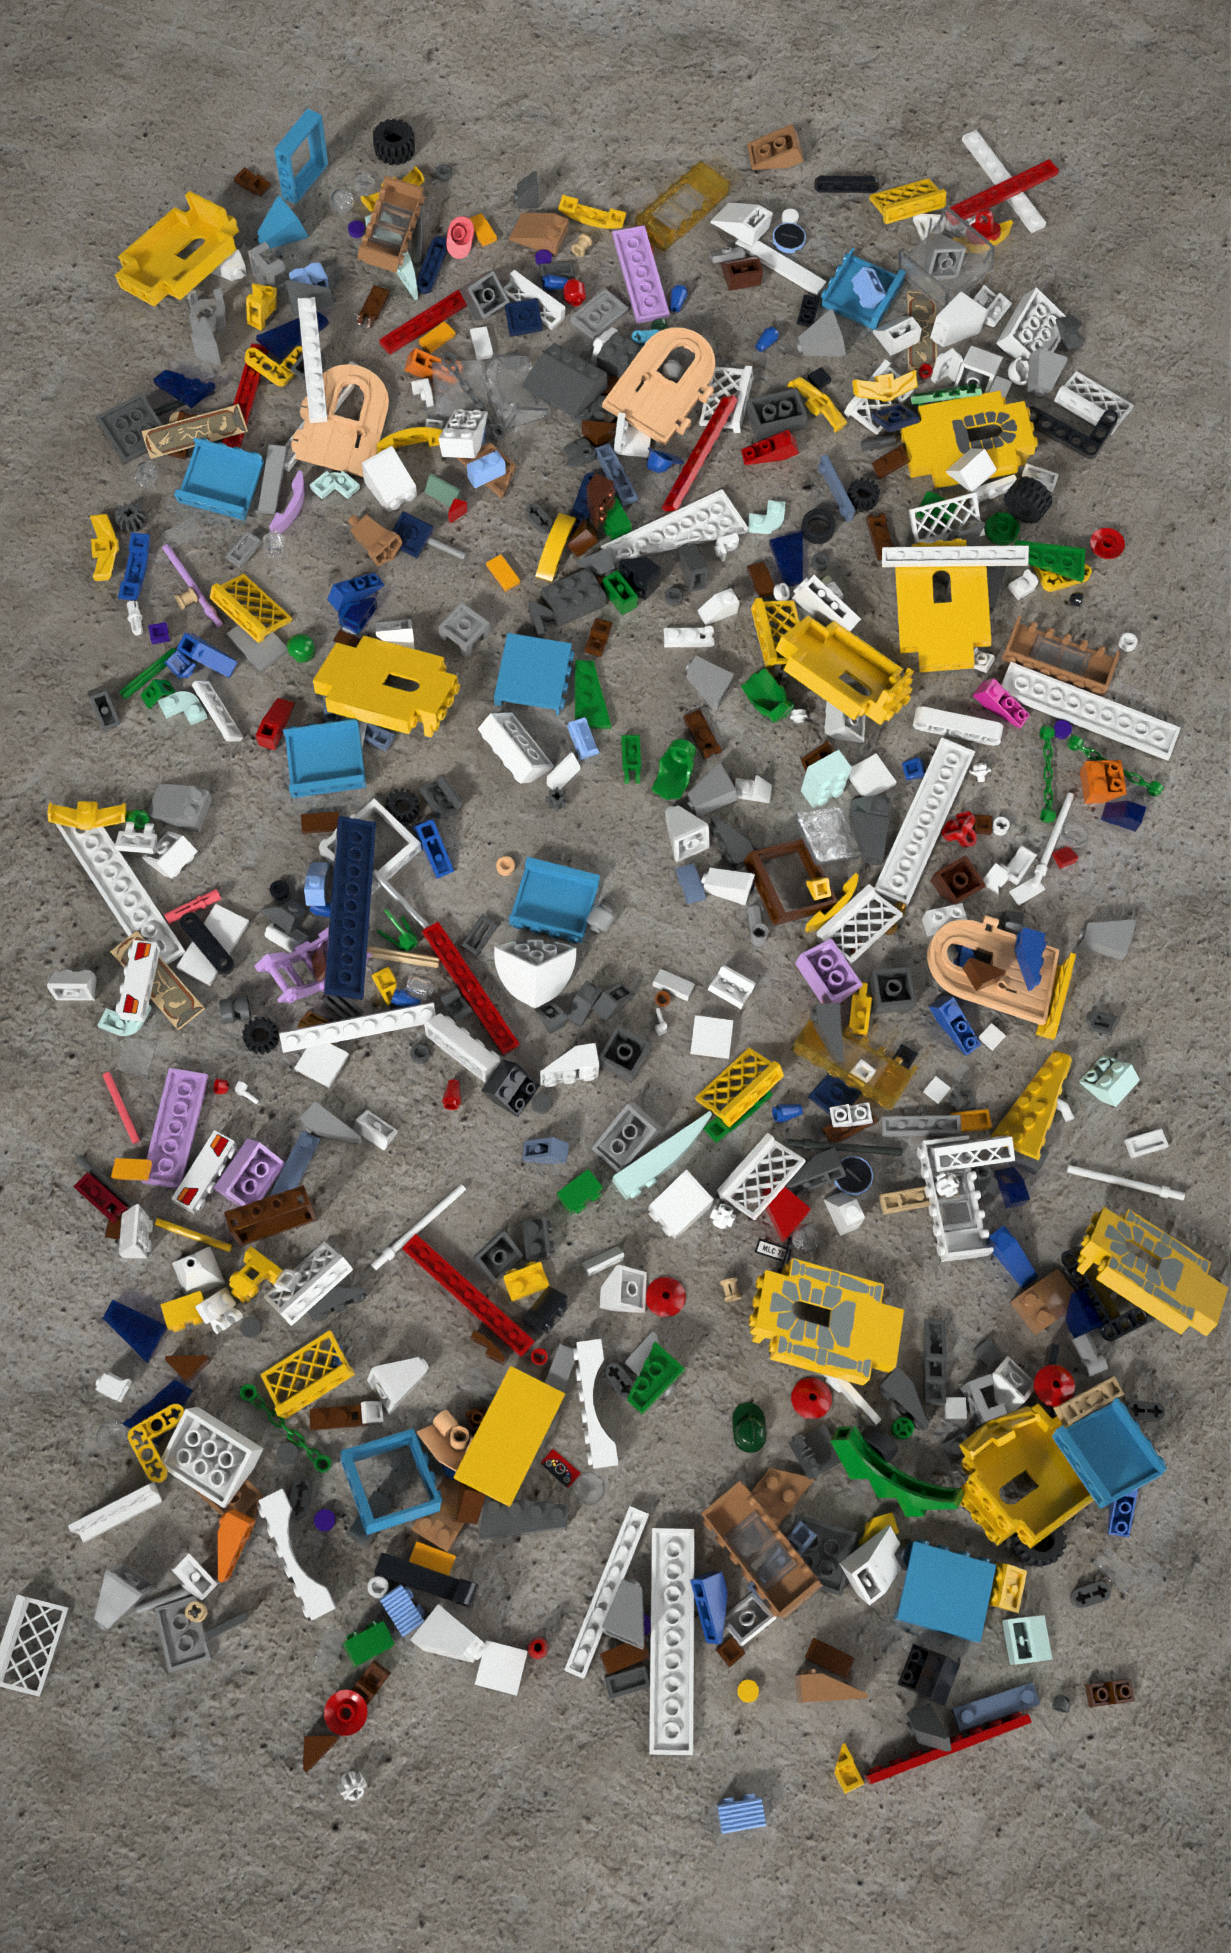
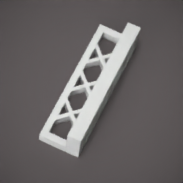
M513 270L510 273V282L503 288L507 298L512 302H519L521 298H538L539 307L543 309V312H540L541 321L545 326L553 330L565 318V306L517 271ZM513 287L518 293L511 294L508 291ZM546 316H553L556 319L551 323L546 319Z
M1008 1135L930 1147L931 1155L934 1156L936 1172L1015 1161L1013 1140ZM1008 1146L1009 1157L1001 1158L996 1153L1000 1147ZM982 1149H987L991 1153L987 1160L982 1161L977 1157ZM962 1152H967L972 1156L967 1163H961L958 1160ZM948 1155L952 1158V1161L948 1166L941 1167L939 1156Z

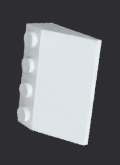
M1036 287L1023 295L996 344L1008 355L1016 359L1022 357L1021 360L1028 361L1029 364V355L1037 349L1041 348L1050 352L1055 351L1061 340L1055 320L1066 316Z
M194 1407L185 1409L162 1456V1460L169 1473L221 1507L226 1508L254 1469L264 1448L201 1408Z

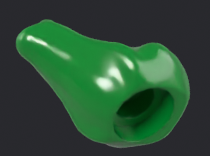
M135 809L126 811L125 821L133 822L136 830L145 829V824L149 823L150 816L145 810Z

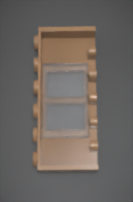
M385 175L383 188L381 187L379 199L376 200L370 223L367 224L366 235H363L357 259L397 273L399 265H403L405 257L403 253L406 254L409 243L407 241L410 242L412 239L413 231L411 230H415L417 224L416 217L419 218L420 206H423L425 196L423 195L424 188Z
M1018 615L1001 660L1008 663H1016L1041 674L1056 678L1059 681L1072 684L1077 688L1104 696L1109 687L1120 651H1117L1114 657L1105 655V647L1099 646L1097 651L1088 649L1089 642L1086 640H1082L1080 645L1070 642L1072 637L1070 634H1065L1063 639L1053 636L1055 631L1053 628H1048L1046 633L1036 630L1038 625L1036 622H1031L1029 627L1019 624L1022 616Z
M741 1481L736 1483L701 1513L705 1518L702 1521L709 1531L712 1529L718 1535L715 1537L722 1548L725 1546L731 1552L728 1554L735 1565L738 1563L744 1569L741 1573L748 1582H754L757 1586L755 1589L756 1593L762 1600L764 1598L767 1599L770 1603L768 1608L775 1617L780 1616V1618L785 1619L823 1586L800 1554Z

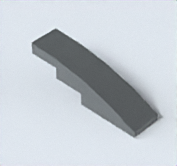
M924 1319V1405L945 1406L946 1404L945 1383L947 1380L945 1361L947 1359L945 1320Z

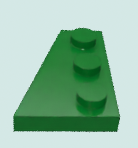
M654 1341L649 1356L646 1358L644 1366L627 1398V1402L641 1415L685 1371V1368L656 1341Z

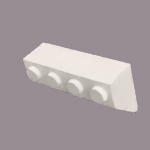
M512 712L490 714L478 728L483 739L488 741L494 753L502 759L505 767L513 773L515 780L520 782V784L530 783L553 769L554 765Z
M440 1013L424 1024L427 1038L479 1079L487 1083L500 1064L498 1054L485 1049V1045L480 1040L471 1038L469 1036L470 1033L465 1028L457 1027L455 1021L447 1015L445 1017Z

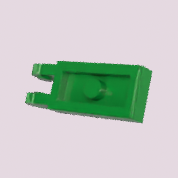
M621 735L624 784H629V771H635V782L640 784V735Z

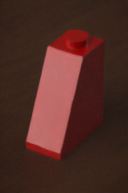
M785 1186L765 1208L783 1243L811 1211L810 1207ZM771 1188L760 1189L763 1191L761 1196H767L771 1193Z

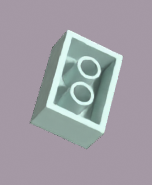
M839 750L807 768L801 792L812 808L818 805L819 807L823 806L830 798H837L844 792L851 766Z

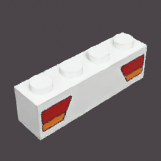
M133 940L132 946L129 947V962L124 968L125 980L120 986L121 999L116 1004V1012L123 1020L145 1022L160 954V948L155 942Z
M215 1130L213 1131L171 1198L176 1205L193 1214L202 1210L208 1193L211 1194L214 1191L216 1180L219 1176L223 1175L227 1169L226 1164L229 1159H233L238 1151L235 1141Z

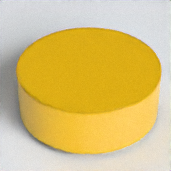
M744 1680L740 1682L737 1687V1695L740 1700L750 1703L757 1699L759 1688L754 1681Z

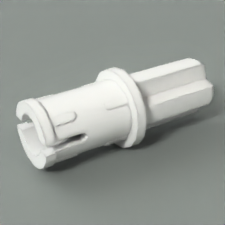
M129 601L127 603L128 621L131 623L132 632L138 636L143 633L141 623L143 618L139 612L138 602L135 601L134 605V601Z

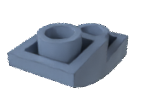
M694 864L675 868L679 886L683 888L686 904L706 900L703 886Z

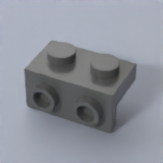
M441 775L437 782L424 785L420 789V792L438 819L457 814L463 804L460 796L457 795L445 775Z

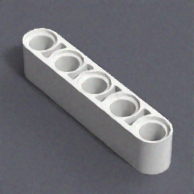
M917 707L913 721V727L917 730L992 746L1001 743L1003 725L999 722L928 707Z

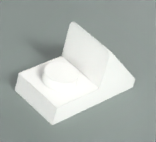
M758 775L755 776L754 781L736 778L735 789L737 798L770 803L772 790L770 783Z
M186 1553L171 1569L183 1582L181 1585L201 1601L217 1585L212 1577L189 1553Z

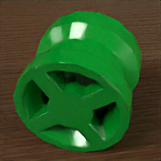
M906 1417L898 1418L891 1426L892 1435L899 1440L907 1439L914 1431L912 1421Z

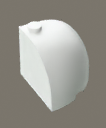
M527 940L525 944H516V941L494 947L495 965L499 977L507 990L518 1000L528 1004L530 1007L537 1008L554 999L568 983L575 966L576 948L559 942H554V945L543 944V940Z

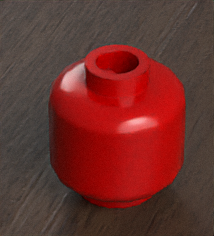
M578 279L567 281L563 287L566 303L574 307L580 306L586 300L584 284Z

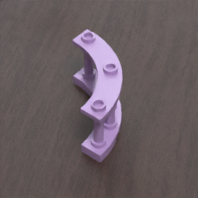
M329 927L319 933L318 936L320 938L312 943L306 941L294 947L293 952L288 954L285 951L266 954L254 966L258 972L270 973L284 993L277 999L279 1003H292L295 1000L310 996L319 991L324 992L325 977L321 982L314 981L305 985L292 964L298 961L304 962L315 977L310 957L323 941L328 943ZM367 952L366 964L367 960L372 956L370 952ZM282 968L286 970L297 987H289L277 969Z

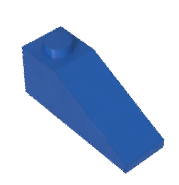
M429 818L412 825L436 878L438 879L454 872L434 820Z
M1004 1225L986 1239L987 1247H993L994 1251L992 1253L1022 1289L1038 1278L1037 1273L1019 1243Z
M710 1571L690 1579L706 1643L721 1644L728 1592L723 1573Z

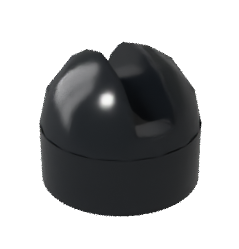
M1072 593L1069 599L1070 603L1080 607L1083 593Z

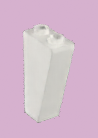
M815 575L810 579L806 577L793 591L795 595L791 599L826 625L836 621L851 631L861 620Z

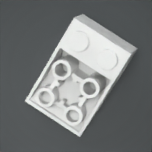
M728 203L710 223L753 246L769 229L773 213L756 204Z
M454 410L439 437L442 457L476 458L481 448L488 415L487 411Z
M596 1043L575 1046L541 1070L540 1085L552 1087L562 1082L572 1084L576 1080L584 1079V1081L594 1080L599 1074Z
M139 1204L122 1213L119 1255L122 1258H147L148 1252H151L149 1232L153 1230V1221L150 1220Z
M890 1525L839 1563L857 1595L868 1605H871L887 1592L901 1569L894 1555L901 1544Z

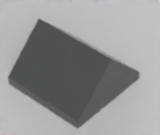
M502 1229L473 1256V1261L496 1284L524 1255L505 1230Z

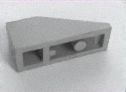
M316 1101L299 1118L302 1124L301 1128L309 1134L312 1132L316 1136L355 1144L362 1142L360 1135Z

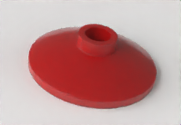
M1101 528L1092 534L1090 546L1097 556L1104 559H1114L1123 553L1125 540L1118 531L1111 528Z
M660 1277L648 1286L646 1290V1304L655 1315L672 1317L678 1314L684 1307L686 1301L685 1290L677 1280L670 1277ZM667 1292L669 1293L670 1297L668 1299H664L662 1294Z
M1048 1365L1041 1368L1035 1375L1034 1391L1037 1397L1046 1405L1056 1407L1073 1397L1075 1383L1073 1377L1065 1368L1058 1365ZM1053 1381L1059 1383V1388L1053 1386Z
M805 1378L794 1386L791 1393V1403L794 1410L801 1417L818 1419L829 1411L832 1404V1395L830 1389L823 1381L817 1378ZM809 1394H814L816 1396V1400L811 1401L809 1399Z
M341 1690L334 1693L328 1699L324 1708L326 1725L333 1733L340 1736H350L357 1733L364 1726L368 1716V1708L364 1698L353 1690ZM344 1708L351 1710L350 1716L344 1715Z

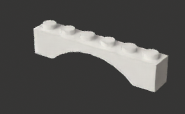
M601 1339L577 1342L576 1347L573 1348L574 1360H578L579 1368H576L577 1381H581L582 1389H578L579 1400L580 1402L584 1401L585 1410H581L582 1422L587 1423L588 1430L584 1431L585 1444L590 1445V1452H587L588 1465H592L593 1469L618 1466L616 1444L602 1429L593 1405L594 1380L598 1369L604 1361Z
M284 1489L258 1500L260 1503L257 1506L261 1517H266L269 1523L266 1526L269 1536L271 1538L275 1537L278 1544L275 1546L279 1558L284 1557L286 1565L283 1566L288 1578L292 1576L295 1585L292 1586L297 1598L301 1596L304 1605L301 1608L305 1617H310L312 1621L335 1609L336 1605L328 1587L319 1584L308 1576L294 1556L289 1537L292 1506Z

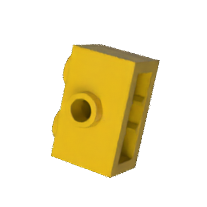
M201 1291L160 1304L169 1331L178 1332L184 1330L186 1325L204 1323L195 1307L204 1301Z

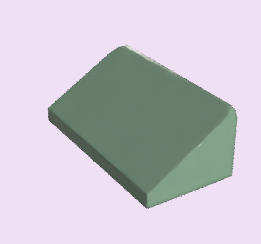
M433 474L429 475L425 488L426 494L449 507L455 498L461 500L460 489Z

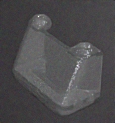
M493 354L481 374V383L497 423L502 424L506 429L545 419L551 412L550 406L546 401L538 403L534 394L522 388L523 382L533 368L528 356Z

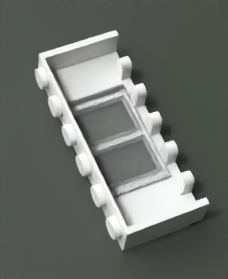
M969 1135L925 1140L917 1148V1156L922 1165L921 1175L922 1178H925L926 1182L925 1194L927 1198L929 1197L930 1201L929 1214L934 1220L933 1233L937 1238V1252L941 1257V1262L988 1256L994 1251L993 1247L988 1248L986 1243L989 1231L988 1229H983L982 1219L985 1217L984 1210H979L978 1206L981 1193L979 1190L975 1191L973 1183L977 1178L976 1172H971L970 1167L936 1172L934 1156L930 1152L931 1146L968 1141ZM962 1152L958 1160L961 1163H967L972 1156L967 1152ZM948 1155L939 1156L941 1167L948 1166L952 1161V1158ZM943 1172H947L948 1175L953 1173L959 1181V1186L956 1188L958 1193L951 1197L941 1196L934 1186V1183L938 1181L936 1176Z

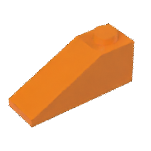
M417 348L408 355L404 371L421 378L458 384L459 381L456 376L452 375L448 368L442 365L440 358ZM454 366L451 367L452 371L454 372L456 368Z
M235 1509L225 1512L219 1520L218 1581L221 1583L230 1579L256 1521Z

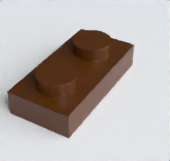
M901 445L872 462L877 477L882 479L908 464L910 459L905 448Z

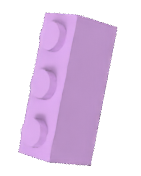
M832 938L800 954L795 963L821 1004L841 1003L863 985Z
M247 1138L214 1186V1189L239 1206L261 1200L282 1171L285 1162L260 1142Z

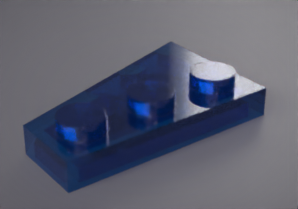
M113 1299L103 1316V1319L149 1364L167 1330V1325Z
M174 1380L160 1391L154 1399L145 1406H142L136 1414L122 1424L131 1429L170 1405L179 1404L184 1407L193 1390ZM174 1409L173 1415L168 1418L165 1414L162 1416L167 1421V1425L170 1424L168 1420L172 1417L177 1418L181 1410L177 1411ZM160 1419L154 1420L151 1424L154 1431L160 1430L163 1426ZM168 1431L152 1440L153 1443L159 1446Z

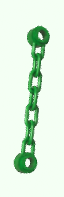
M1042 725L1039 737L1041 740H1045V745L1043 746V757L1045 759L1043 777L1046 781V788L1044 789L1046 808L1042 809L1040 820L1041 822L1050 823L1054 822L1056 812L1052 810L1053 790L1051 789V782L1053 780V769L1051 767L1053 748L1051 746V739L1054 737L1055 730L1051 726ZM1050 748V755L1046 756V750ZM1046 771H1050V776L1046 778ZM1051 793V799H1047V794Z
M1071 735L1067 741V747L1070 750H1080L1093 761L1107 760L1096 750L1082 746L1084 741L1076 735ZM1091 751L1097 754L1096 758L1089 755ZM1123 769L1124 776L1130 782L1138 786H1144L1148 789L1147 792L1151 796L1157 797L1164 790V786L1161 783L1151 781L1149 784L1140 775ZM1133 775H1134V776H1136L1137 778H1139V779H1141V780H1139L1138 782H1136V781L1132 780L1131 778H1133Z
M246 1384L241 1388L240 1396L244 1401L250 1402L257 1409L263 1408L268 1413V1420L275 1427H283L288 1432L287 1438L295 1446L304 1447L307 1450V1457L314 1463L317 1471L326 1473L331 1469V1459L326 1455H322L315 1448L309 1449L305 1445V1438L297 1430H289L285 1426L284 1418L278 1416L275 1410L270 1411L265 1407V1400L258 1394L257 1389L253 1385ZM248 1390L253 1391V1395L251 1397H246V1392ZM256 1398L262 1401V1403L259 1402V1406L254 1402ZM274 1414L281 1420L278 1422L279 1425L271 1418L274 1417ZM294 1433L301 1439L298 1440V1443L291 1437L294 1436ZM314 1452L318 1455L316 1459L311 1457V1455H314ZM322 1461H327L325 1468L320 1467Z

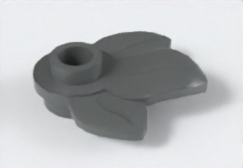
M579 438L577 444L571 443L564 447V452L570 456L566 463L568 467H578L584 462L591 463L595 460L596 450L587 439Z
M989 1165L976 1166L974 1170H971V1172L975 1171L977 1175L973 1183L975 1191L979 1190L981 1193L979 1200L987 1192L996 1195L999 1185L998 1181L993 1177L992 1168ZM986 1172L987 1175L982 1177L980 1176V1173ZM960 1177L959 1186L963 1187L962 1178Z

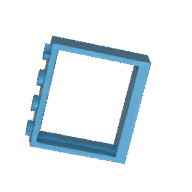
M308 108L274 149L282 198L294 204L299 202L328 165L322 115ZM308 137L310 159L294 178L291 156Z
M413 1428L341 1450L340 1461L366 1535L440 1511V1506L443 1502L441 1491L436 1490L435 1475L433 1471L430 1472L428 1469L429 1460L427 1454L422 1453V1441L416 1436ZM409 1446L429 1502L374 1519L354 1462Z

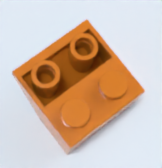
M1121 760L1084 762L1080 769V777L1085 804L1105 803L1126 795Z

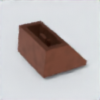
M751 256L720 263L729 291L761 285L763 270L759 258Z
M596 473L587 485V507L593 525L598 529L600 524L605 522L609 509L612 510L615 505L614 495L616 490H614V481Z

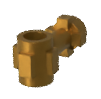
M897 901L896 904H893L903 915L905 914L907 907L905 903ZM897 922L893 926H891L884 934H895L898 928Z

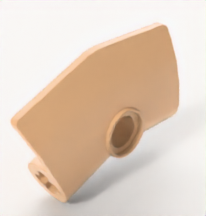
M448 1410L439 1413L434 1418L432 1425L416 1432L436 1460L454 1471H457L473 1440L468 1430L460 1426ZM455 1438H462L463 1441H456Z

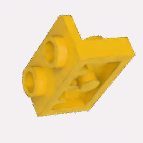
M529 1262L525 1264V1268L517 1270V1268L511 1269L503 1276L512 1302L543 1291L550 1286L541 1262Z
M994 1563L996 1569L988 1605L1019 1614L1027 1571L1009 1564Z

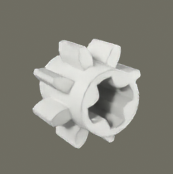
M943 1172L936 1176L938 1181L934 1183V1186L941 1196L951 1197L958 1193L956 1188L959 1186V1181L953 1173L948 1175L947 1172Z
M720 1204L719 1207L715 1206L710 1215V1218L713 1219L712 1223L721 1229H725L727 1225L731 1227L736 1217L735 1214H732L733 1208L727 1204Z
M350 1771L342 1776V1784H339L337 1787L344 1800L354 1801L364 1794L363 1788L367 1784L360 1772L356 1774L354 1771Z

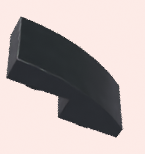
M808 295L803 296L797 320L798 325L810 327L814 324L820 298Z

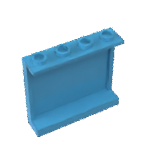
M852 247L849 254L846 253L844 255L843 264L838 265L835 277H831L828 289L823 290L821 306L829 310L833 309L835 313L874 330L880 324L904 283L906 271L900 269L897 275L853 256L854 248ZM862 267L875 270L886 293V296L874 309L864 308L859 302L858 294L853 290L854 285L851 279L860 272Z
M194 438L193 441L196 445L181 489H176L174 496L178 503L245 521L264 466L261 455L254 451L246 452L239 447H227V445L221 442L216 444L206 438Z
M507 633L494 694V705L502 706V702L505 701L556 710V715L559 716L560 709H564L565 704L563 693L567 694L568 689L566 677L570 678L571 674L569 662H573L575 651H572V643Z
M347 718L339 722L327 721L324 724L317 725L311 723L304 727L291 726L288 729H283L286 739L290 777L289 792L292 798L366 788L360 728L357 719Z
M527 857L511 915H509V925L516 929H528L535 934H548L549 937L554 939H567L568 942L574 944L582 943L588 925L586 919L594 904L600 883V875Z
M1118 1397L1114 1399L1112 1404L1065 1428L1063 1425L1057 1428L1052 1436L1100 1509L1161 1477L1167 1469L1163 1458L1157 1455L1151 1441L1144 1436L1139 1424L1132 1419L1126 1405L1120 1402Z
M922 1539L911 1542L912 1548L899 1607L895 1611L894 1619L975 1643L981 1642L996 1565L990 1563L991 1560L985 1557L971 1558L970 1553L958 1551V1553L950 1552V1548L943 1545H937V1548L929 1546V1542Z

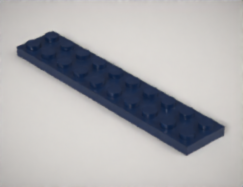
M339 816L337 819L323 992L325 995L360 1000L364 997L376 822Z

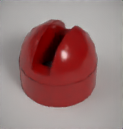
M922 364L918 370V375L921 379H928L933 369L929 364Z
M217 1078L213 1087L214 1094H226L229 1091V1083L224 1079Z
M537 1348L532 1352L531 1359L536 1365H542L547 1361L548 1354L543 1348ZM535 1353L545 1355V1358L543 1359L534 1356Z

